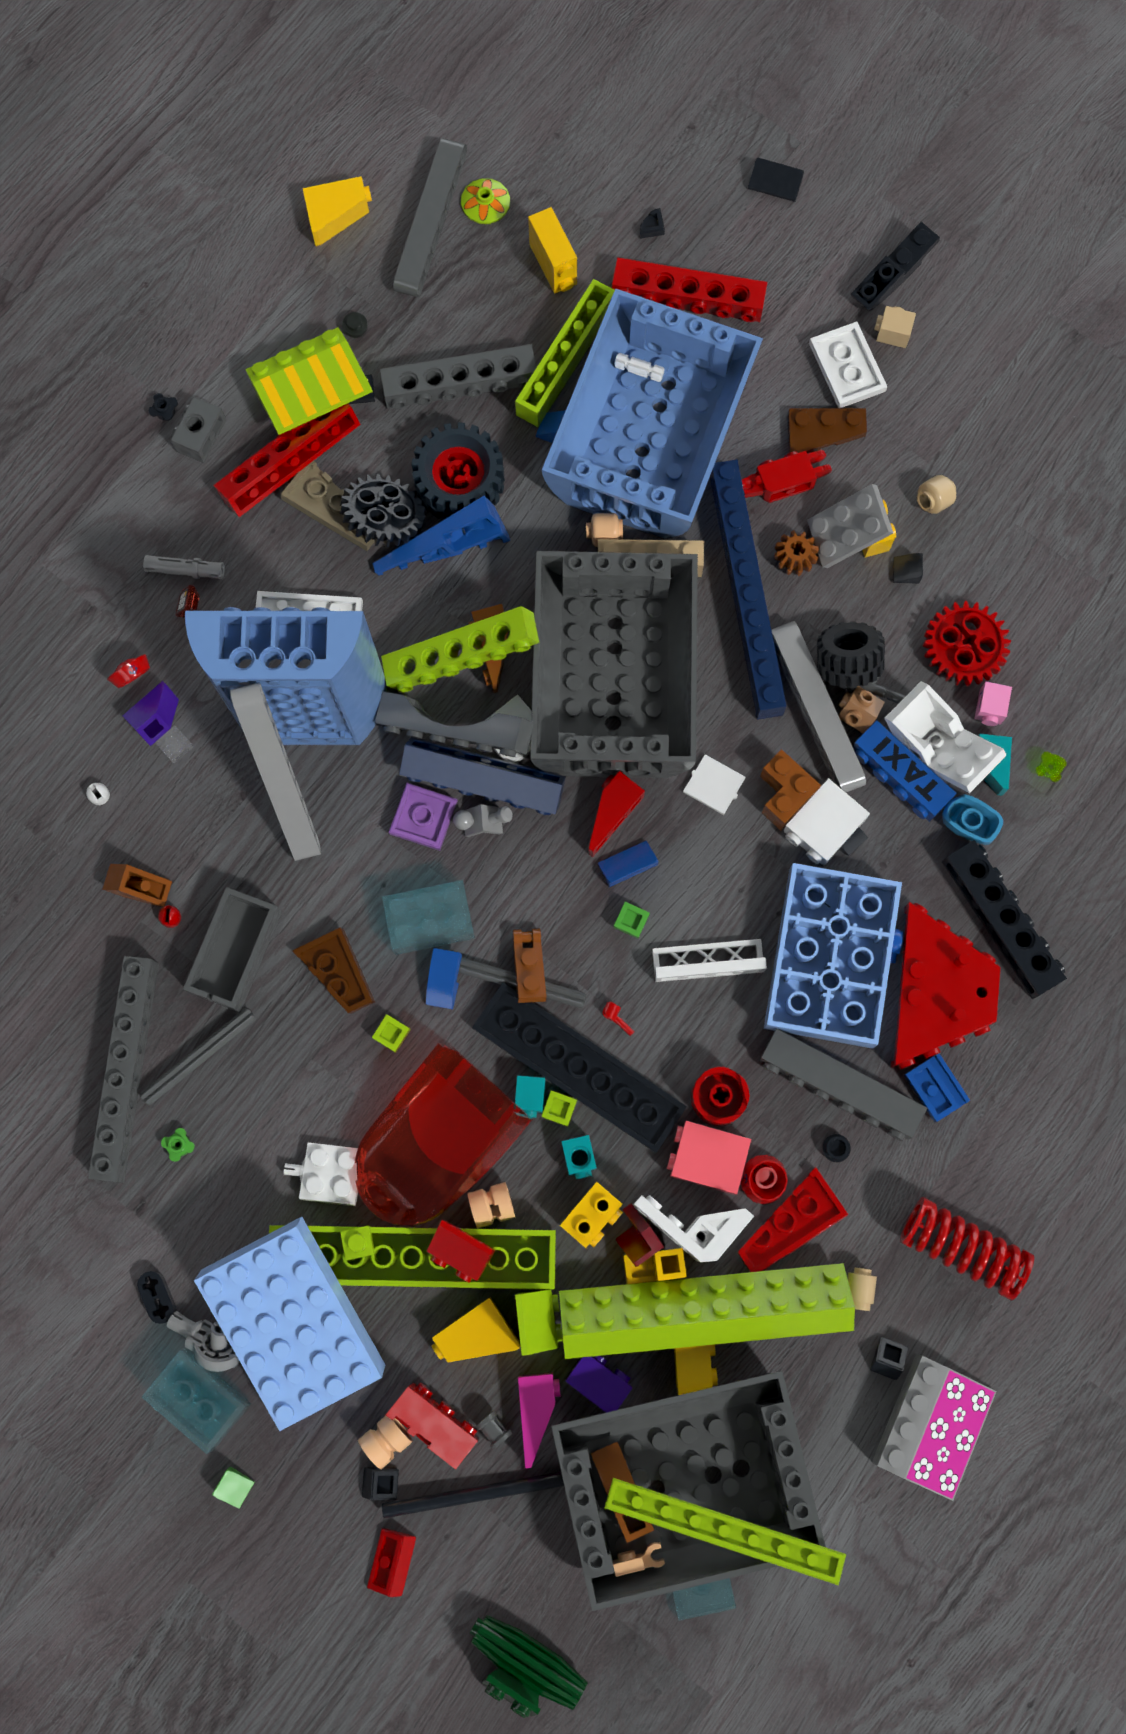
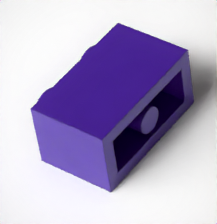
M602 1356L581 1357L565 1379V1382L606 1413L618 1410L633 1388L628 1383L631 1378L618 1368L613 1372L606 1367L607 1360Z

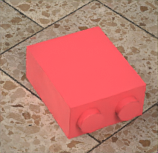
M685 1121L683 1127L678 1126L674 1142L679 1143L676 1154H670L667 1169L671 1170L670 1177L737 1195L751 1139Z

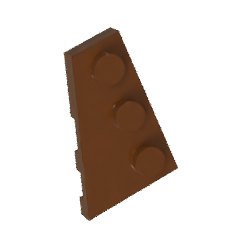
M343 928L335 929L292 950L305 963L311 973L322 982L328 992L347 1013L352 1014L375 1003Z

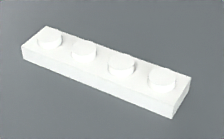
M257 591L256 608L263 607L271 611H282L284 608L293 607L300 611H312L313 608L322 607L330 611H362L363 600L358 597Z

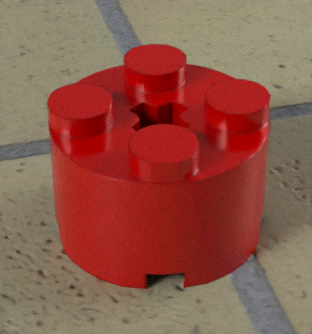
M714 1067L705 1071L695 1082L691 1092L692 1107L698 1117L705 1123L716 1126L727 1125L737 1120L746 1110L750 1097L749 1088L745 1079L737 1072L727 1067ZM717 1090H720L721 1094L726 1093L727 1095L723 1103L713 1098Z

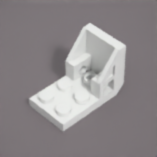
M922 681L885 717L892 734L938 777L968 793L1006 756L1003 748L965 730L958 715L928 684Z
M641 1195L633 1204L640 1213L697 1262L717 1261L754 1217L745 1208L696 1217L686 1231L683 1232L681 1229L684 1225L672 1214L666 1217L659 1210L662 1208V1205L650 1195L646 1199ZM699 1231L705 1235L703 1242L696 1237Z

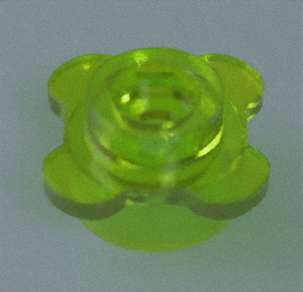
M1044 752L1041 755V763L1036 767L1035 771L1040 777L1046 776L1052 782H1058L1062 777L1061 772L1066 767L1067 762L1056 754Z

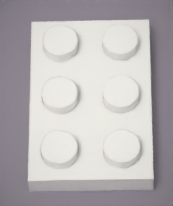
M858 322L810 338L809 345L838 408H843L886 392L887 385Z

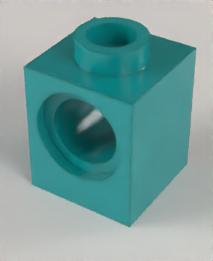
M517 1076L514 1109L518 1107L521 1110L520 1117L537 1118V1113L543 1114L545 1078Z
M589 1135L561 1141L569 1176L575 1175L576 1180L592 1176L591 1171L596 1170L597 1167ZM578 1150L584 1151L588 1156V1161L583 1166H576L571 1160L572 1154Z

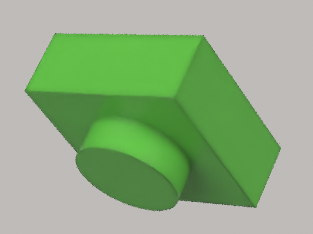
M625 902L614 924V928L639 939L650 913Z

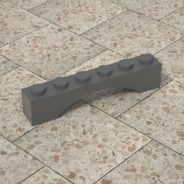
M383 691L375 723L385 726L384 731L400 734V730L407 731V736L422 739L423 735H429V740L445 743V740L449 739L453 740V745L468 748L469 744H474L477 750L489 753L492 752V748L500 749L499 754L509 757H515L516 753L527 755L534 725L533 722L522 717L497 713L489 719L473 725L447 726L434 720L417 700L404 695Z

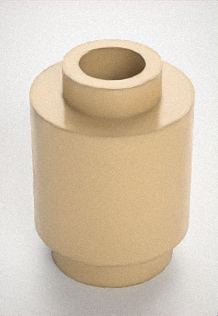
M855 1267L854 1273L848 1272L847 1279L855 1309L870 1311L871 1304H874L877 1276H872V1270Z

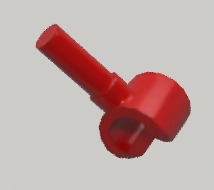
M608 1002L603 1009V1016L618 1024L631 1036L635 1031L622 1018L617 1016L621 1007L613 1002Z

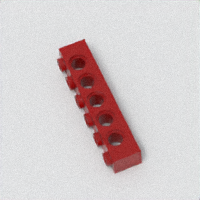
M618 257L612 282V289L614 290L619 289L675 309L689 310L696 314H713L720 318H738L745 322L761 321L767 288L766 281ZM638 282H639V283H642L643 285L638 286V285H635L634 283H638ZM659 287H667L668 289L662 290ZM684 291H692L693 293L687 294ZM709 295H716L718 297L712 298ZM734 299H741L743 301L737 302Z
M347 403L280 434L213 486L224 503L238 517H241L361 424L352 407Z

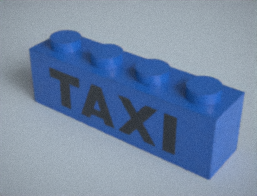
M878 721L853 745L859 762L867 764L873 769L874 776L883 783L887 782L893 788V793L900 800H906L912 805L914 813L921 819L926 818L930 822L957 794Z

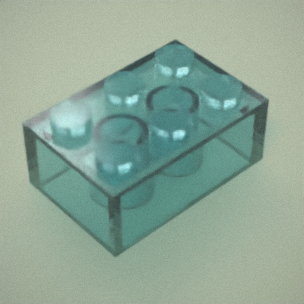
M463 880L382 897L391 946L395 955L475 938Z
M187 1348L179 1350L142 1396L147 1403L206 1454L213 1452L251 1405L247 1399L218 1374L201 1367L196 1362L193 1353Z

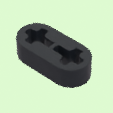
M157 1271L145 1272L138 1279L137 1286L148 1316L155 1323H167L171 1315H174V1312H176V1305L164 1276ZM149 1276L151 1279L158 1280V1284L155 1285L156 1296L152 1289L145 1288V1284L149 1282ZM157 1299L160 1300L162 1306L167 1305L169 1307V1310L165 1312L166 1318L162 1315H156V1311L159 1309Z

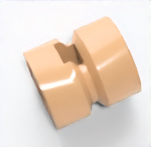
M506 1182L490 1186L488 1192L479 1189L467 1193L477 1229L492 1225L494 1219L502 1222L516 1218Z
M387 1416L377 1423L376 1431L370 1429L358 1439V1443L365 1454L379 1469L385 1467L394 1458V1451L401 1453L413 1442L412 1437L402 1423L396 1418L392 1421Z

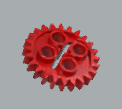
M967 601L963 603L961 608L954 602L951 610L945 606L942 609V614L938 612L933 617L935 621L930 620L927 626L930 630H926L924 633V637L928 640L923 644V647L929 648L924 656L927 658L933 657L929 666L934 667L938 665L939 669L936 674L939 675L945 672V681L955 677V685H958L964 679L966 686H969L974 679L976 684L980 685L983 677L989 681L992 678V673L997 675L1001 670L999 666L1003 667L1007 662L1004 657L1010 654V650L1005 647L1010 645L1011 640L1004 639V637L1007 636L1009 630H1001V626L1005 621L1000 620L996 622L994 619L998 613L987 614L988 606L984 607L981 611L979 610L978 602L972 608H969ZM965 623L974 624L976 630L968 629ZM943 636H951L954 640V643L946 642ZM980 644L987 645L991 652L983 651L980 648ZM957 657L966 658L969 664H961Z

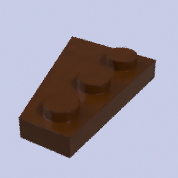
M789 408L788 411L789 453L794 451L798 453L803 451L807 453L817 452L827 446L834 444L837 446L865 437L867 433L866 408Z

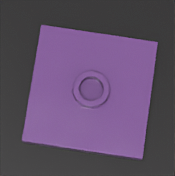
M406 783L389 829V835L440 851L458 800Z

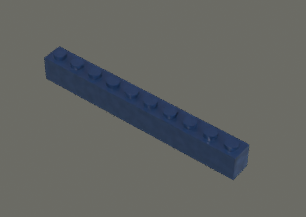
M738 460L718 462L713 467L710 482L756 718L759 720L783 716L786 709V701Z

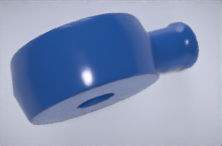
M895 929L890 963H896L897 954L900 953L902 948L903 931Z

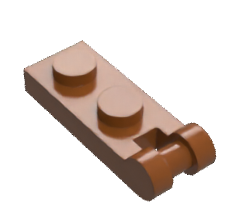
M534 928L531 931L522 932L521 929H513L512 937L518 1003L546 1002L540 928ZM532 942V948H523L522 943Z

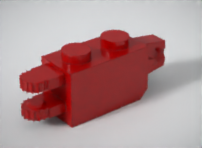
M820 450L809 454L806 451L800 453L794 451L786 454L781 459L775 461L769 459L757 466L756 473L742 479L745 498L762 495L763 500L772 503L814 489L816 480L832 471L829 464L816 468L812 467V464L824 460L826 457L825 451Z

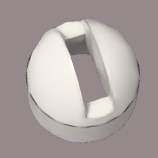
M93 783L87 788L86 795L91 803L103 805L108 801L110 792L104 784ZM95 788L102 795L99 799L93 793Z

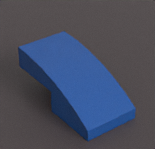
M437 948L433 949L427 983L426 1005L453 1010L459 985L457 976L462 958L461 953Z

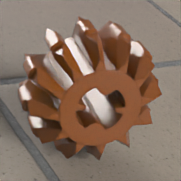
M794 530L791 531L790 537L784 534L781 536V542L775 545L777 552L774 554V559L780 561L778 564L779 569L787 567L788 575L792 573V570H795L796 574L800 576L803 570L809 572L812 569V564L817 563L818 557L816 554L819 548L813 545L814 537L805 538V531L800 536H797ZM794 551H798L799 555H794Z

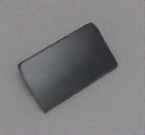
M756 158L748 189L796 202L804 170Z

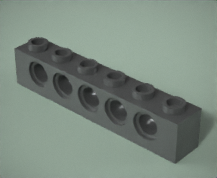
M532 344L383 368L380 369L387 409H402L408 405H427L432 401L438 400L452 401L457 397H476L482 393L492 391L501 393L511 388L519 387L523 389L535 371L536 364ZM507 369H514V370H515V371L512 372V373H507V372H505V370H507ZM482 373H489V374H490V375L487 376V377H482V376H480V374H482ZM457 377H464V378H465V379L462 380V381H456V380H454V379L457 378ZM432 381H439V382H440V383L437 384V385H430V384H429V383L432 382ZM407 385L414 386L412 389H404Z

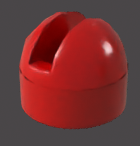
M164 906L158 913L159 922L167 928L176 927L181 921V912L175 906ZM167 910H170L169 922H165Z

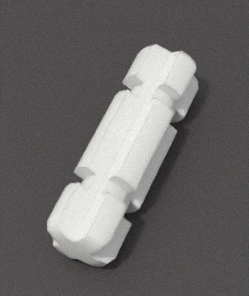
M618 353L614 364L618 369L625 370L626 368L630 373L645 378L650 376L651 380L660 382L663 378L664 367L656 364L651 366L650 362L635 357L630 359L628 355Z

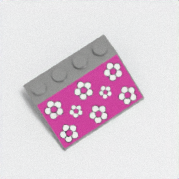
M915 1354L872 1463L953 1501L997 1391L931 1359Z

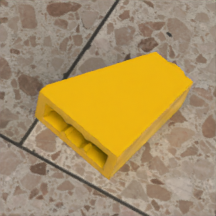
M362 176L303 188L315 246L322 245L369 213L367 202H371L372 198L369 186L363 185Z
M491 1297L432 1337L435 1343L431 1345L440 1360L445 1358L447 1362L510 1352L521 1348L520 1341Z

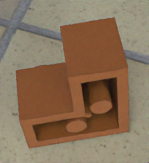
M782 749L763 768L760 775L777 792L765 804L762 814L782 831L822 786Z

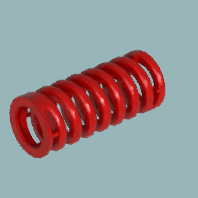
M925 1197L920 1198L906 1221L900 1242L911 1248L914 1243L912 1238L918 1227L923 1230L915 1244V1250L922 1252L933 1230L941 1222L939 1233L928 1254L934 1260L939 1256L948 1235L955 1229L953 1240L942 1260L943 1265L949 1267L953 1263L962 1242L969 1235L967 1247L956 1266V1271L959 1274H963L967 1270L975 1250L983 1242L981 1253L970 1272V1279L972 1281L980 1279L991 1254L997 1249L995 1260L985 1276L984 1286L988 1289L992 1288L1002 1268L1007 1271L999 1284L998 1293L1010 1301L1014 1300L1020 1294L1030 1276L1035 1259L1034 1255L1024 1249L1021 1252L1020 1248L1014 1244L1007 1246L1003 1238L996 1237L993 1239L992 1233L988 1230L979 1232L976 1224L968 1223L965 1225V1220L961 1216L957 1215L951 1218V1212L948 1209L943 1208L937 1211V1205ZM927 1214L926 1223L923 1226L922 1219ZM1011 1256L1010 1265L1008 1267L1004 1265V1263ZM1024 1267L1022 1276H1019L1020 1271ZM1018 1278L1019 1281L1017 1285L1014 1287L1016 1279Z

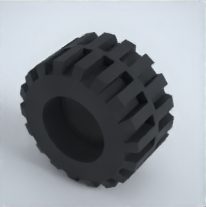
M841 622L838 625L829 626V629L823 630L821 635L818 636L817 668L822 679L829 681V684L833 686L839 685L841 688H857V686H866L869 682H875L877 677H881L885 667V639L882 637L881 631L876 630V627L868 626L867 623Z

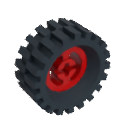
M458 422V428L456 429L451 428V423L444 424L445 431L440 432L436 427L431 430V439L426 435L421 439L422 448L416 446L414 451L415 459L412 458V474L417 496L422 498L423 506H425L427 511L432 508L433 516L439 519L441 514H444L446 519L483 496L495 506L500 500L499 493L503 494L504 490L502 453L499 452L497 442L495 440L491 442L489 433L484 430L480 435L478 426L472 425L470 430H467L465 423ZM469 465L476 470V476H471ZM443 475L448 477L450 487L442 482L441 477Z

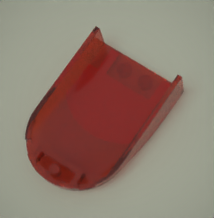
M438 1043L362 1138L355 1157V1163L357 1164V1180L355 1182L359 1195L372 1213L389 1223L419 1225L429 1222L441 1215L480 1180L505 1154L533 1119L455 1048Z

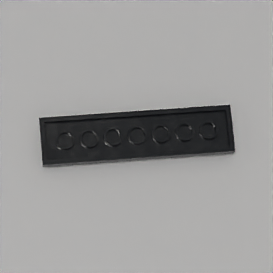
M502 983L472 1027L474 1031L655 1154L687 1108L686 1105L533 1002L518 1003L517 991L505 983Z

